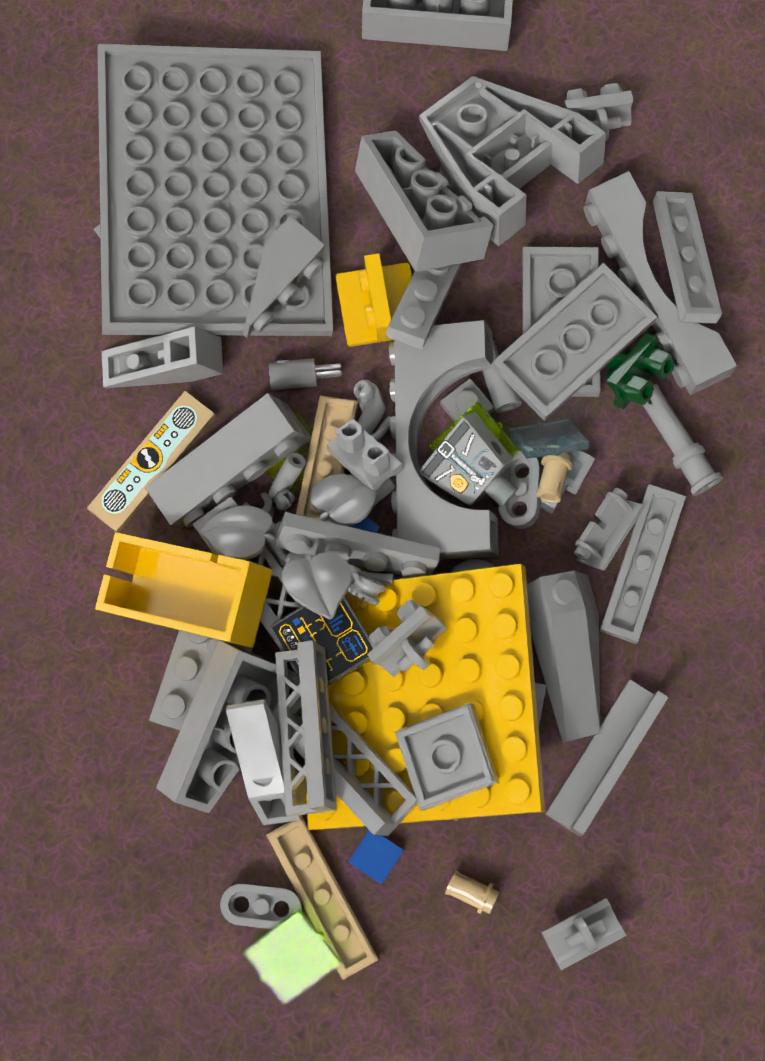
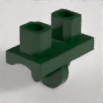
M646 333L633 350L628 349L624 354L620 352L607 364L610 371L606 378L608 386L615 394L614 405L625 409L630 401L645 405L652 397L654 391L652 381L649 378L652 375L662 379L667 378L674 370L672 355L659 349L656 336Z

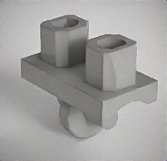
M618 83L604 85L600 89V95L587 97L586 91L582 88L574 89L567 92L565 109L579 113L605 131L606 141H608L609 129L631 125L633 96L631 90L623 92Z
M354 419L337 429V437L327 444L328 452L351 472V475H354L372 490H378L385 480L403 470L402 463L380 442H377Z
M408 600L398 609L397 615L402 623L394 631L387 626L378 627L369 635V641L373 650L367 655L372 663L380 665L393 677L401 670L407 671L414 663L423 670L429 667L431 662L425 653L435 645L434 641L448 629L442 620L422 605L419 606L413 600Z
M607 898L541 932L560 970L626 936Z

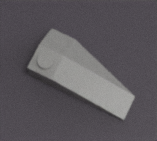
M577 571L539 577L527 584L530 629L562 742L597 735L600 733L599 610L587 574Z

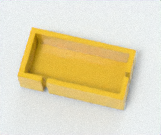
M115 532L106 567L131 574L133 579L132 582L104 575L95 607L96 610L253 648L272 569L250 561L222 555L218 556L213 553Z

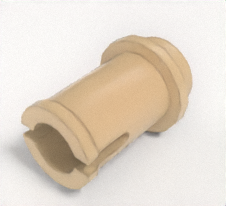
M549 450L547 456H544L541 460L544 468L536 496L540 497L543 501L557 503L561 501L566 473L572 469V463L570 462L569 454L559 450Z
M455 870L445 894L478 908L477 913L479 914L482 911L490 914L499 891L493 889L494 884L492 883L486 886Z

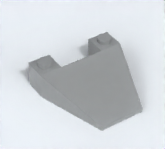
M474 76L419 115L420 123L457 197L463 195L473 204L471 211L478 218L485 216L493 224L490 240L498 246L526 225V194L519 189L548 166H554L579 184L604 164L606 132L577 112Z

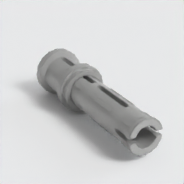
M654 384L652 397L643 407L673 452V465L676 469L682 470L691 484L690 492L692 495L702 494L718 484L723 479V476L720 472L715 473L704 455L706 450L703 445L693 442L661 392L659 385Z

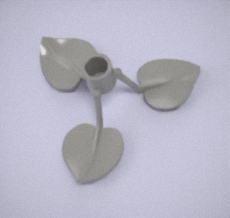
M331 475L323 478L314 486L311 492V505L315 510L323 513L319 520L327 522L331 518L335 524L351 526L362 521L370 513L377 498V489H370L354 475ZM253 506L232 507L215 515L202 528L201 537L217 553L241 560L253 558L264 550L265 541L268 542L277 554L279 564L284 566L282 582L286 591L301 605L325 618L333 619L340 602L349 590L352 573L349 564L344 559L331 553H321L314 556L290 552L286 555L282 548L275 547V536L268 534L273 522L271 516L262 509Z

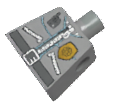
M476 412L465 415L460 419L418 471L422 476L468 505H473L480 501L487 493L503 507L518 491L502 476L514 461L513 457Z

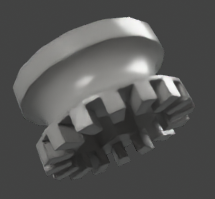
M355 571L353 573L355 581L350 585L348 592L354 596L358 595L360 599L364 597V601L378 606L380 602L378 594L384 592L386 586Z

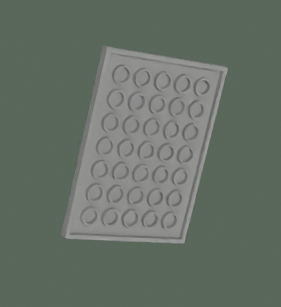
M98 44L102 335H164L194 326L214 335H242L265 241L289 216H292L325 245L321 260L324 263L312 278L308 279L304 276L296 285L299 287V290L288 304L284 306L280 302L272 310L274 317L264 330L259 333L255 329L249 336H331L333 333L321 51Z

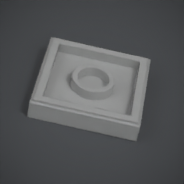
M474 704L463 705L395 732L421 811H426L500 783Z

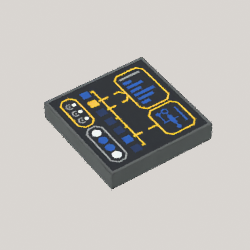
M345 596L331 620L302 606L269 627L283 651L297 650L298 642L312 640L324 647L328 686L371 660L367 655L373 650L369 641V635ZM298 660L289 661L299 677Z

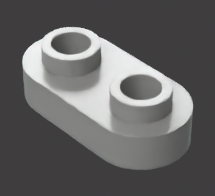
M518 450L510 453L514 461L502 474L518 491L503 507L499 505V513L509 526L516 529H524L533 525L540 514L541 499L536 496V492L542 476V466L531 452ZM523 467L529 468V474L525 478L517 477L519 469ZM527 505V511L524 515H515L517 506Z
M236 884L224 892L220 902L224 918L228 922L240 926L285 930L293 927L299 921L302 914V903L299 897L293 891L284 888ZM241 896L246 897L249 901V908L243 913L238 912L234 906L235 900ZM279 901H285L289 905L290 910L285 917L277 916L274 911L275 905Z

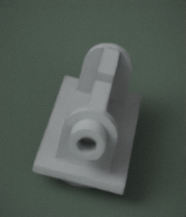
M614 488L612 492H607L605 499L595 513L601 522L598 525L590 521L579 540L575 542L577 548L574 554L578 557L577 561L605 571L645 506L626 500L628 495L619 488Z

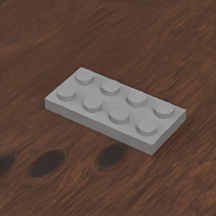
M598 247L522 248V335L598 268ZM600 371L571 397H599Z
M603 263L493 360L491 367L545 421L653 324L657 316Z

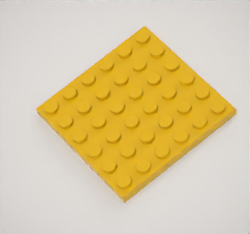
M515 564L393 580L392 584H383L386 586V589L378 594V599L380 600L378 606L364 601V597L360 599L358 595L354 596L347 591L345 597L368 635H371L378 627L387 626L394 631L402 623L397 615L398 609L408 600H413L419 606L422 605L442 620L448 629L434 641L435 645L425 653L431 662V665L425 670L414 663L407 671L401 670L393 677L383 667L375 665L370 660L328 686L329 702L413 792L412 783L395 732L463 705L474 704L500 782L426 811H421L417 804L401 823L545 812L525 566ZM330 719L331 726H337V725ZM331 731L333 753L335 755L347 754L348 737L342 731ZM356 747V754H363V753ZM342 759L341 761L347 767V759ZM356 759V778L361 783H374V765L369 759ZM383 776V782H382V783H390V782ZM366 788L374 796V788ZM382 788V806L392 816L406 799L395 788ZM306 794L307 804H308V794ZM337 794V811L307 814L308 830L361 827L365 825Z

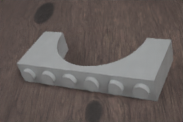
M484 320L434 325L422 350L394 340L389 345L390 361L392 365H395V379L390 380V396L392 401L395 402V416H392L390 419V430L393 439H396V453H392V455L402 463L403 470L394 475L396 476L397 491L392 492L391 503L394 514H397V529H393L392 537L440 548L439 560L499 556L498 518L490 510L467 509L441 499L430 488L425 477L418 472L421 469L418 455V439L427 411L437 397L454 382L472 373L492 368V331Z

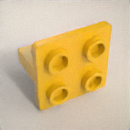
M378 253L364 256L365 269L336 275L346 341L349 347L394 340L386 337L389 323L412 278L409 263L381 266Z

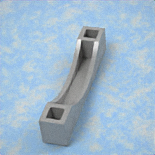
M628 171L590 189L587 194L586 205L583 207L585 216L591 226L597 225L603 235L601 238L602 247L609 258L615 257L621 268L618 270L620 280L629 289H632L634 294L657 316L655 322L651 324L656 332L654 336H656L659 349L672 355L674 362L672 375L680 388L686 387L688 393L692 395L730 377L737 365L720 334L699 323L680 322L677 307L667 298L653 276L647 262L643 243V218L646 201L630 172Z

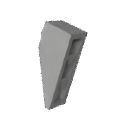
M194 326L102 351L103 387L117 388L193 382L223 374L221 337Z

